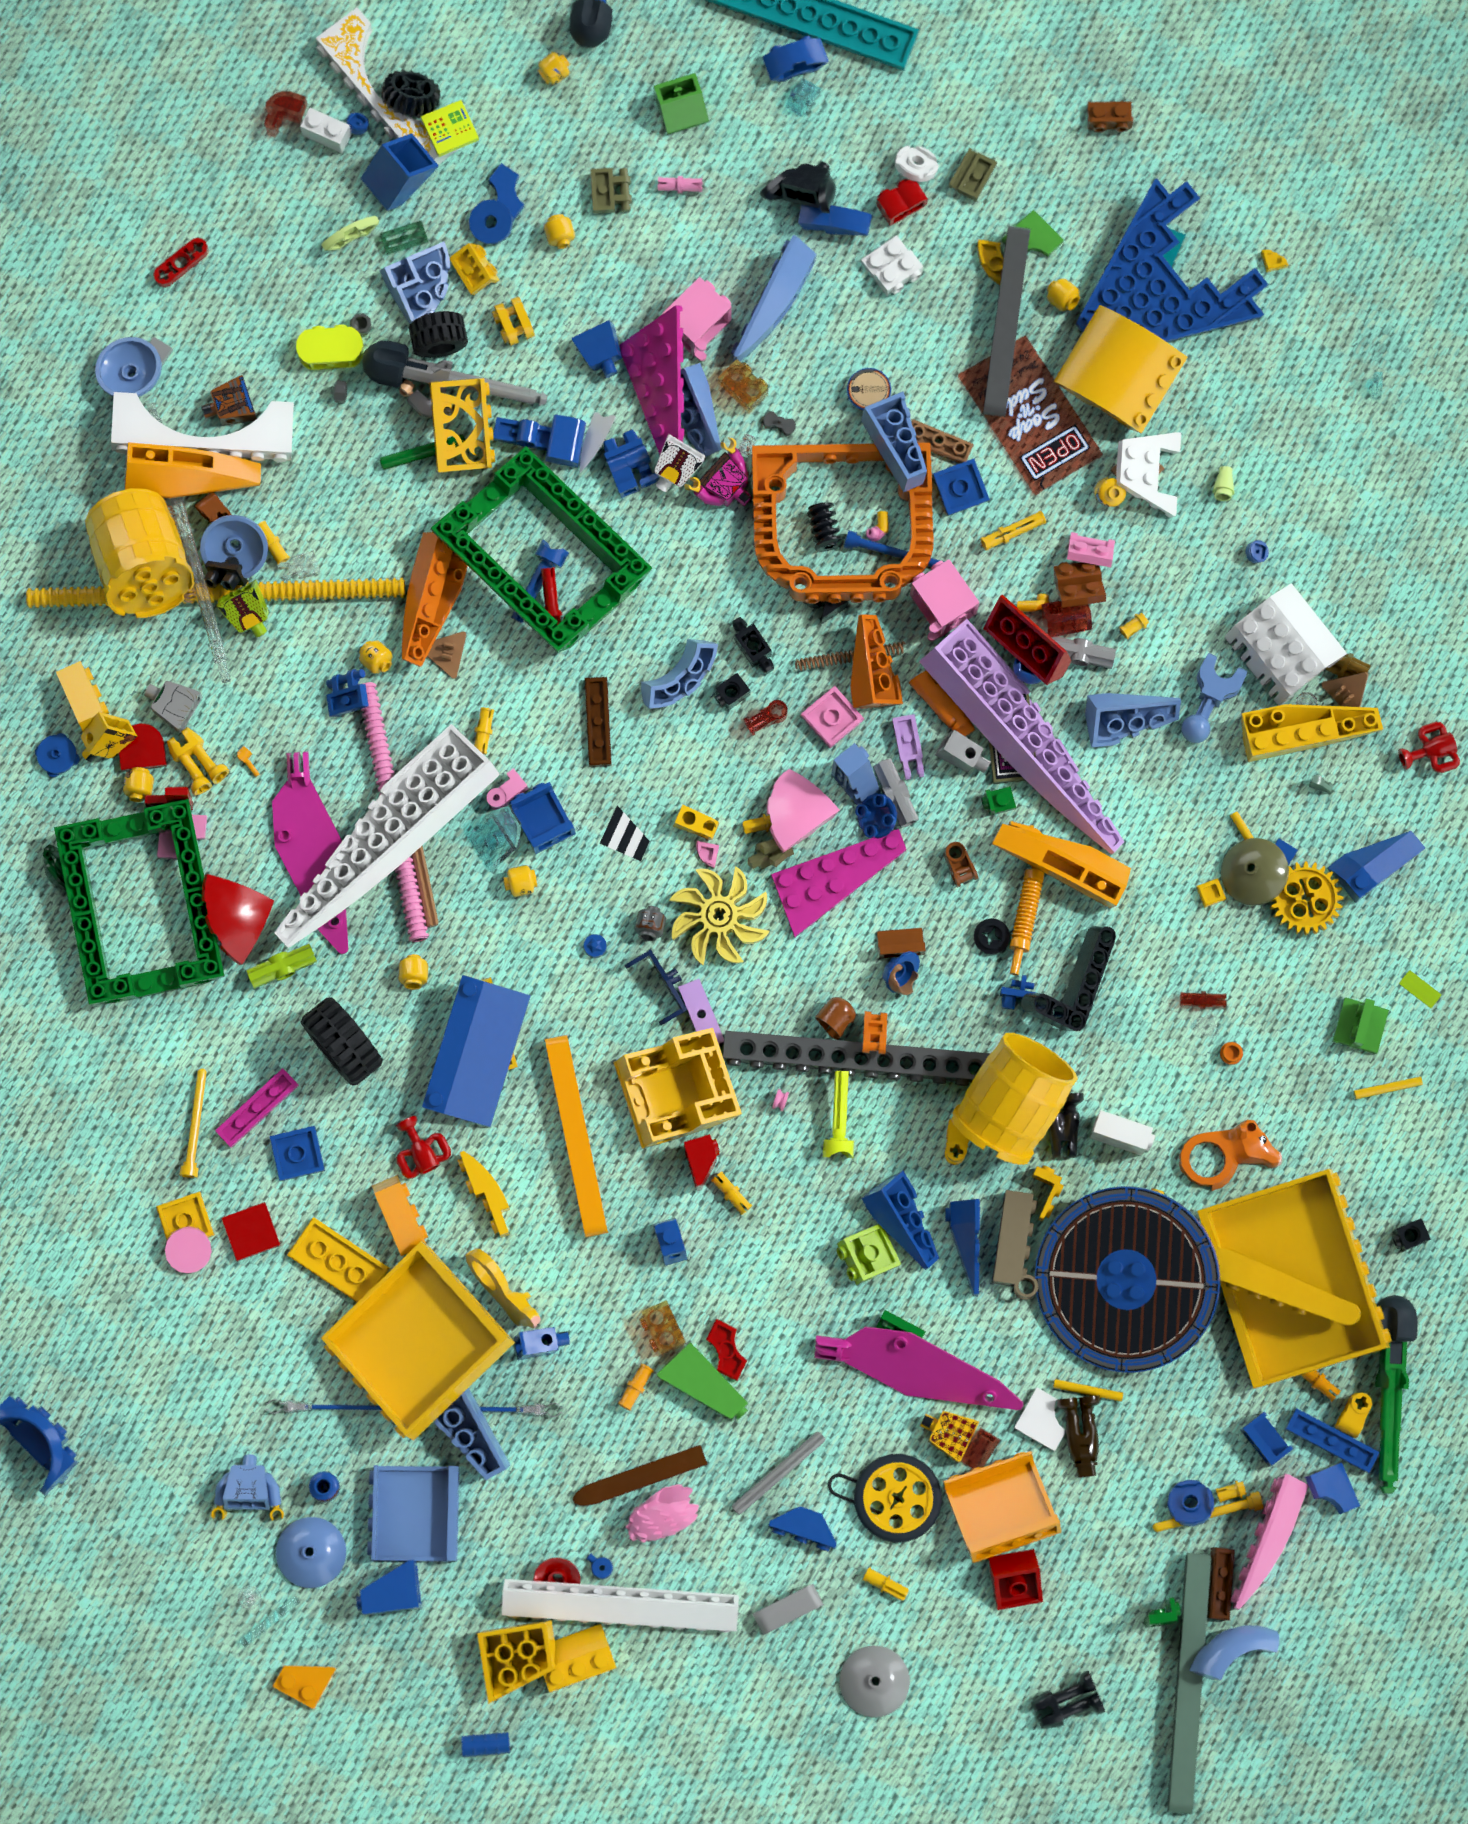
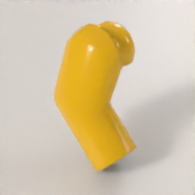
M1041 593L1037 595V600L1018 601L1017 608L1022 612L1046 609L1050 604L1048 601L1049 596Z

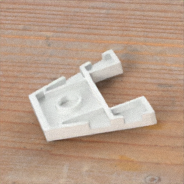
M1181 433L1131 438L1118 442L1117 485L1136 498H1142L1149 502V506L1154 509H1160L1165 512V515L1169 518L1176 516L1177 497L1157 492L1160 451L1173 454L1180 452Z

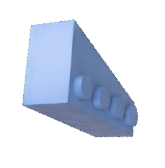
M467 1388L434 1422L487 1480L506 1470L510 1463L473 1394Z

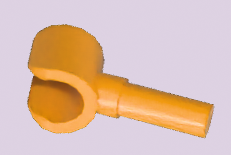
M243 746L238 751L237 757L257 777L260 774L249 760L252 753Z

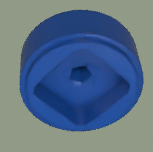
M352 113L348 116L346 124L350 125L352 134L361 135L367 131L369 121L361 113Z
M1256 540L1250 542L1246 547V557L1250 562L1257 564L1268 558L1269 549L1263 541Z
M598 934L588 936L584 942L586 954L592 958H599L604 955L607 949L605 939Z

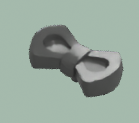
M773 411L768 412L763 418V424L766 429L776 427L781 429L785 436L791 435L796 429L794 419L778 417Z

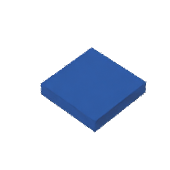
M974 458L932 474L947 516L990 500Z
M315 1126L270 1136L280 1182L325 1171Z

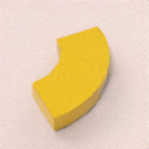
M978 239L977 250L980 264L985 273L1000 285L1004 260L1000 251V243Z

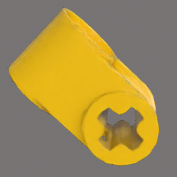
M949 1119L945 1159L949 1164L958 1165L964 1161L969 1139L956 1128L952 1119ZM954 1148H957L958 1153H960L957 1158L953 1157L954 1154L952 1152Z
M1354 1393L1351 1395L1344 1410L1338 1417L1335 1429L1356 1439L1372 1407L1370 1396L1366 1393ZM1363 1398L1362 1403L1365 1406L1357 1408L1358 1404L1355 1403V1400Z

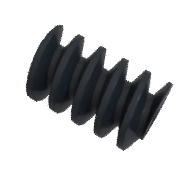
M821 502L808 507L809 511L807 514L811 518L809 524L813 526L811 533L815 535L813 542L817 543L815 545L817 552L835 550L839 547L836 543L842 540L840 536H834V534L840 532V529L832 527L838 523V520L831 519V517L836 515V511H829L830 508L834 507V503Z

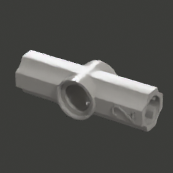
M1050 635L1052 639L1068 652L1072 664L1088 666L1090 664L1112 669L1116 649L1094 645L1093 642L1086 639L1075 638L1071 640Z
M885 759L874 765L873 769L882 786V793L895 804L897 821L900 827H907L919 821L909 799L908 788L905 782L900 779L892 760Z

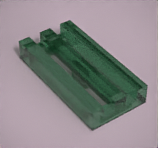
M422 220L380 233L386 255L429 243ZM418 228L420 229V231L406 234L389 241L386 240V238L398 234H402ZM422 236L421 238H418V239H415V240H412V241H408V242H405V243H402V244H399V245H396V246L389 247V246H391V245L398 244V243H401V242H404V241H407V240L414 239V238H417V237Z

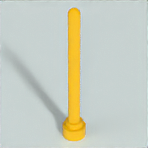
M203 1068L197 1072L186 1161L183 1162V1166H180L179 1172L181 1177L198 1178L199 1168H197V1163H195L207 1074Z
M1260 1492L1249 1493L1250 1496H1246V1499L1214 1507L1210 1518L1247 1508L1249 1510L1254 1509V1511L1264 1509ZM1174 1519L1155 1523L1153 1530L1161 1532L1183 1525L1177 1523Z

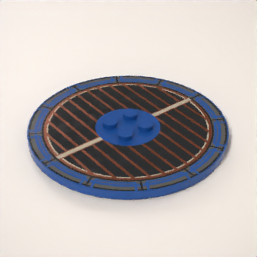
M1134 1186L1110 1187L1095 1191L1075 1201L1049 1227L1039 1248L1036 1260L1035 1279L1038 1282L1036 1294L1041 1312L1049 1328L1057 1339L1077 1357L1094 1366L1110 1371L1143 1372L1162 1367L1178 1359L1189 1351L1205 1333L1212 1321L1219 1300V1263L1214 1246L1204 1227L1179 1202L1147 1188Z

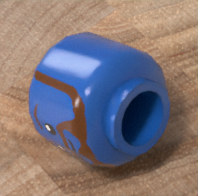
M319 1472L311 1478L309 1492L319 1502H331L339 1495L340 1482L330 1472Z

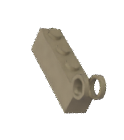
M1006 1190L1004 1193L992 1283L1013 1286L1014 1293L1018 1298L1028 1300L1038 1290L1037 1280L1033 1276L1027 1275V1269L1023 1268L1024 1259L1028 1260L1030 1255V1246H1027V1238L1032 1237L1034 1223H1030V1216L1035 1214L1037 1201L1033 1200L1034 1194ZM1023 1280L1029 1281L1033 1286L1032 1293H1022L1019 1290V1282Z

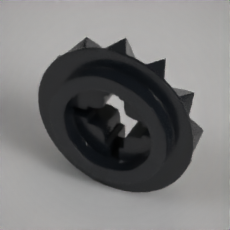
M989 918L981 921L976 926L974 941L977 948L985 954L995 955L1004 951L1009 944L1010 932L1002 921ZM993 928H995V936L1000 940H993L988 945V937L984 934H990Z

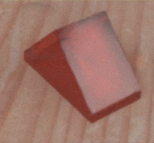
M980 1428L966 1449L961 1461L973 1469L977 1467L983 1468L999 1444L1000 1439Z

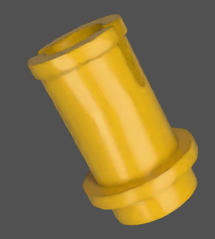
M1136 613L1132 620L1119 627L1122 635L1129 639L1140 629H1146V625L1149 622L1143 613Z
M1235 1481V1484L1215 1489L1220 1503L1237 1497L1241 1499L1244 1495H1247L1243 1481Z

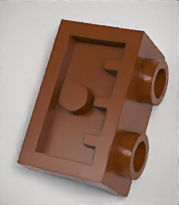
M1131 101L1087 103L1088 130L1104 132L1107 129H1115L1117 132H1125L1128 129H1132L1134 121Z

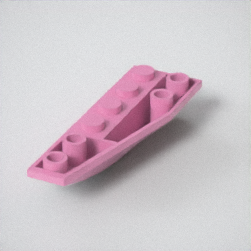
M1283 1474L1273 1480L1270 1492H1273L1272 1498L1266 1501L1262 1514H1265L1263 1523H1258L1254 1534L1257 1536L1255 1545H1250L1246 1556L1250 1559L1247 1568L1243 1566L1239 1575V1580L1242 1581L1239 1590H1234L1231 1602L1234 1603L1233 1609L1239 1610L1259 1588L1284 1550L1293 1531L1308 1489V1484L1291 1475Z

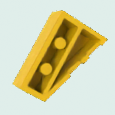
M81 661L56 672L83 732L98 712L109 714L105 702L100 703L99 697L102 695L97 684L92 685L91 683L94 677L89 667L84 668Z

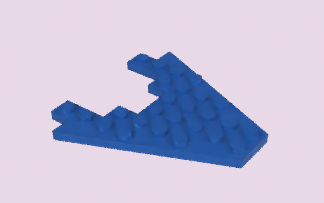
M1156 178L1075 325L1083 333L1099 305H1102L1139 324L1164 341L1170 342L1261 318L1264 313L1252 298L1269 284L1259 271L1254 268L1222 294H1220L1208 277L1189 290L1163 256L1180 243L1167 225L1199 201L1200 197L1187 181L1169 194Z

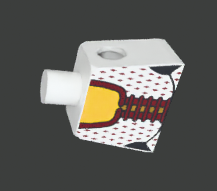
M669 434L654 470L656 474L661 476L656 487L664 492L669 490L672 483L682 487L702 465L705 455Z

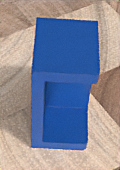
M1264 1411L1240 1430L1268 1467H1270L1292 1451L1293 1447L1286 1444L1266 1418L1267 1414Z

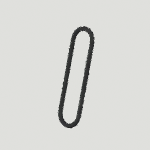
M840 1473L831 1476L828 1481V1489L831 1494L854 1504V1500L834 1492L831 1483L836 1477H842L854 1483L857 1480ZM892 1495L894 1497V1500L903 1503V1501L900 1498ZM870 1507V1510L876 1514L882 1513L881 1511H878ZM891 1516L890 1519H898L900 1516Z

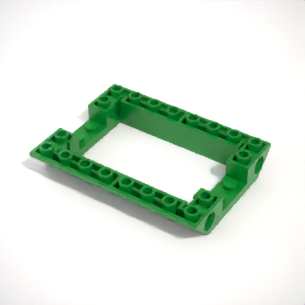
M524 447L496 471L493 481L468 503L460 502L430 529L557 653L569 649L629 597L652 570V567L528 447ZM523 486L613 572L605 580L601 590L578 610L573 608L568 612L559 624L548 611L468 535Z
M189 799L144 808V812L103 821L96 818L54 827L89 1005L117 1003L206 984L225 976L217 936L214 933H210L205 917L208 915L206 902H202V887L205 876ZM172 831L198 961L189 962L187 960L175 963V966L134 975L126 973L117 975V978L110 979L84 849Z

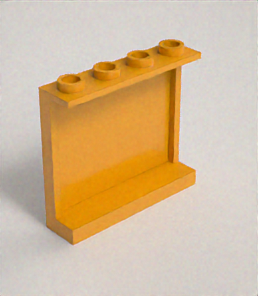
M1032 1451L1017 1453L1012 1458L997 1460L989 1466L977 1467L968 1473L953 1475L943 1481L946 1495L973 1563L1062 1533L1059 1518L1054 1513L1034 1463Z

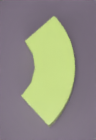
M372 216L351 223L331 235L321 245L324 251L339 250L351 241L367 236L379 224L377 216Z

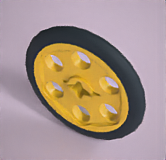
M889 1454L871 1462L860 1474L854 1491V1506L863 1526L872 1535L893 1543L915 1540L927 1533L935 1524L942 1505V1491L932 1469L923 1461L905 1454ZM902 1468L906 1471L907 1476L904 1481L895 1480L893 1476L895 1469ZM875 1478H882L885 1481L884 1490L876 1491L873 1488L872 1482ZM915 1482L924 1483L926 1487L924 1494L917 1495L913 1492L912 1487ZM904 1487H906L905 1491L902 1493V1499L904 1500V1502H898L890 1510V1507L894 1501V1497L892 1496V1494H898L903 1490ZM879 1501L882 1503L884 1508L881 1514L876 1515L871 1512L870 1505L872 1502ZM914 1505H919L924 1510L923 1516L919 1519L914 1518L910 1513ZM899 1515L903 1521L902 1526L893 1528L889 1523L890 1517Z

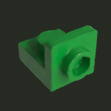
M1011 786L990 791V789L985 790L984 797L981 798L984 811L988 810L990 816L1016 809Z

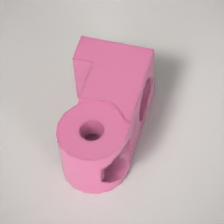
M514 768L507 773L508 781L499 788H493L488 792L487 802L493 810L504 809L510 804L514 796L529 790L527 784Z

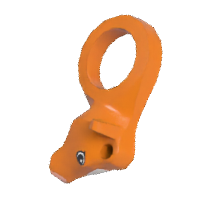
M1245 1120L1230 1130L1197 1134L1183 1145L1179 1154L1181 1172L1191 1182L1199 1186L1211 1187L1212 1191L1222 1188L1230 1181L1235 1174L1238 1164H1261L1268 1168H1276L1282 1162L1281 1152L1272 1146L1266 1134L1261 1131L1254 1120ZM1211 1143L1222 1151L1224 1167L1218 1175L1211 1178L1202 1177L1193 1171L1190 1165V1153L1196 1145Z

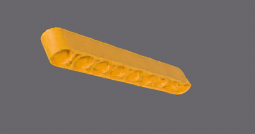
M568 1036L545 1039L585 1238L606 1234L608 1230Z

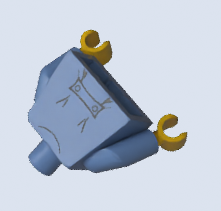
M244 1455L242 1465L231 1466L230 1472L226 1473L216 1485L214 1501L216 1508L211 1512L213 1519L216 1517L217 1510L222 1512L221 1520H224L227 1516L226 1509L270 1510V1506L273 1508L270 1512V1518L274 1521L272 1514L277 1510L281 1512V1518L283 1519L284 1511L279 1507L281 1504L279 1486L272 1474L265 1472L263 1465H256L257 1457L255 1455Z

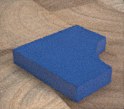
M1342 1463L1305 1477L1313 1498L1329 1501L1336 1508L1339 1515L1360 1506Z

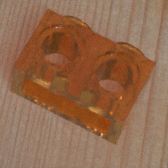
M736 359L718 376V384L750 414L768 396V385L761 377L757 379L752 374L753 371L745 362L741 363ZM740 374L743 378L740 381H734L731 376ZM755 389L758 391V394L750 396L747 394V391Z
M667 1300L641 1311L643 1317L639 1320L644 1331L649 1330L652 1339L649 1342L654 1353L659 1351L662 1356L686 1344ZM658 1312L663 1315L664 1319L660 1324H653L650 1321V1316L653 1313ZM665 1333L673 1337V1342L667 1346L660 1342L661 1335Z

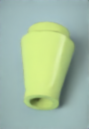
M1228 466L1219 468L1212 491L1214 498L1219 501H1229L1235 494L1232 468Z

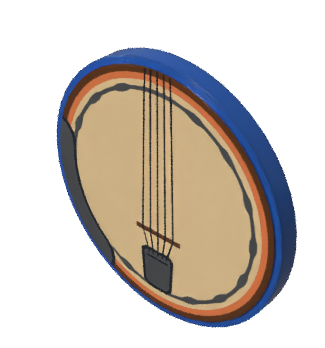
M864 368L855 372L849 379L847 395L850 402L856 408L864 411L865 407L890 397L891 384L888 377L880 370Z

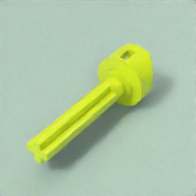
M835 1071L833 1137L823 1139L822 1157L829 1158L831 1155L841 1152L847 1158H854V1141L845 1138L849 1071Z

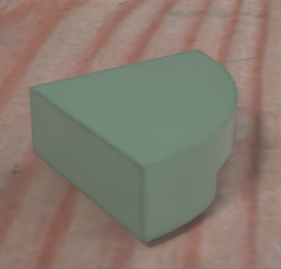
M1315 774L1311 779L1309 787L1331 794L1333 785L1331 782H1324L1323 777Z

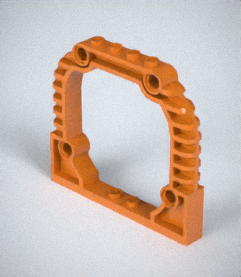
M918 443L927 469L923 484L905 492L902 491L898 484V495L901 499L908 501L911 544L909 552L900 564L884 565L877 569L874 575L817 576L808 567L791 566L780 553L777 542L776 503H780L786 497V480L797 471V462H824L826 464L847 462L854 464L859 461H885L876 445L752 446L754 547L758 563L765 574L779 586L789 589L792 599L809 604H815L819 601H828L829 603H839L841 601L861 603L864 600H873L874 602L881 603L886 600L896 599L901 593V587L912 583L913 579L925 570L933 552L930 443ZM885 462V469L892 474L888 465ZM776 486L779 487L780 490L773 491L770 488ZM893 583L896 586L893 588H889L885 584ZM799 584H802V585H804L806 588H804V589H797L795 586H796V585H799Z

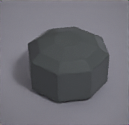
M364 313L355 314L350 320V326L356 329L361 336H366L372 329L371 320Z
M337 380L332 391L335 403L346 402V381Z

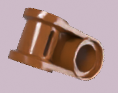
M214 492L208 493L194 505L198 512L210 523L220 517L232 515Z
M960 842L950 843L944 852V858L956 887H961L962 883L969 880H977V871L964 845ZM953 848L958 849L961 857L957 859L952 858L949 855V850Z

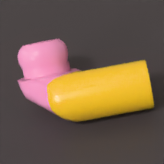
M887 511L877 512V525L871 529L868 528L866 531V536L870 541H879L888 533Z

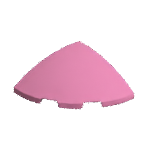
M791 769L785 771L773 785L772 794L767 801V814H770L772 823L770 831L783 853L813 834L819 827L833 819L840 811L832 800L817 786Z

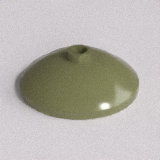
M1261 838L1246 839L1234 845L1226 854L1221 866V879L1224 888L1231 897L1246 905H1262L1275 899L1284 889L1289 876V866L1283 851L1273 842ZM1255 865L1254 871L1249 872L1248 867Z

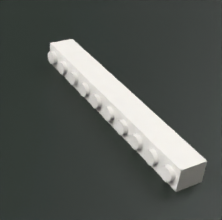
M505 1579L502 1615L511 1618L531 1617L536 1620L547 1618L557 1621L576 1620L581 1623H588L590 1621L602 1622L607 1625L620 1623L628 1626L648 1625L652 1628L663 1626L674 1629L692 1628L698 1631L719 1630L720 1632L728 1633L731 1631L737 1632L739 1595Z

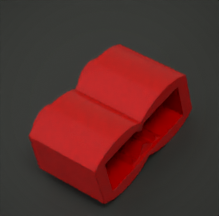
M906 178L901 180L896 188L892 190L885 189L879 193L876 206L891 226L900 222L908 215L924 208L927 205L928 198L917 181Z

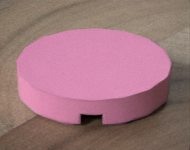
M190 1226L174 1231L167 1239L165 1246L167 1261L171 1267L183 1273H193L204 1268L210 1260L212 1251L207 1235L200 1229Z

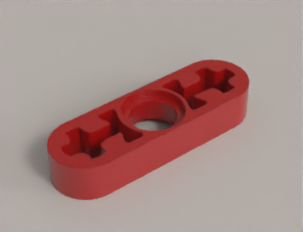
M193 238L158 266L154 271L156 284L163 288L169 287L202 261L209 251L206 241L202 238ZM194 246H202V252L195 251ZM187 251L190 255L192 254L193 260L190 259L189 255L186 253ZM178 258H185L187 265L183 268H178L175 266V261ZM170 265H172L173 270L177 272L176 274H174L173 271L170 270ZM160 273H168V280L161 279Z

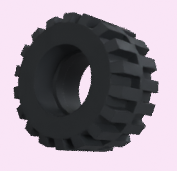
M451 311L433 312L423 315L409 324L413 352L419 357L438 358L448 356L462 350L468 344L464 319L460 313Z

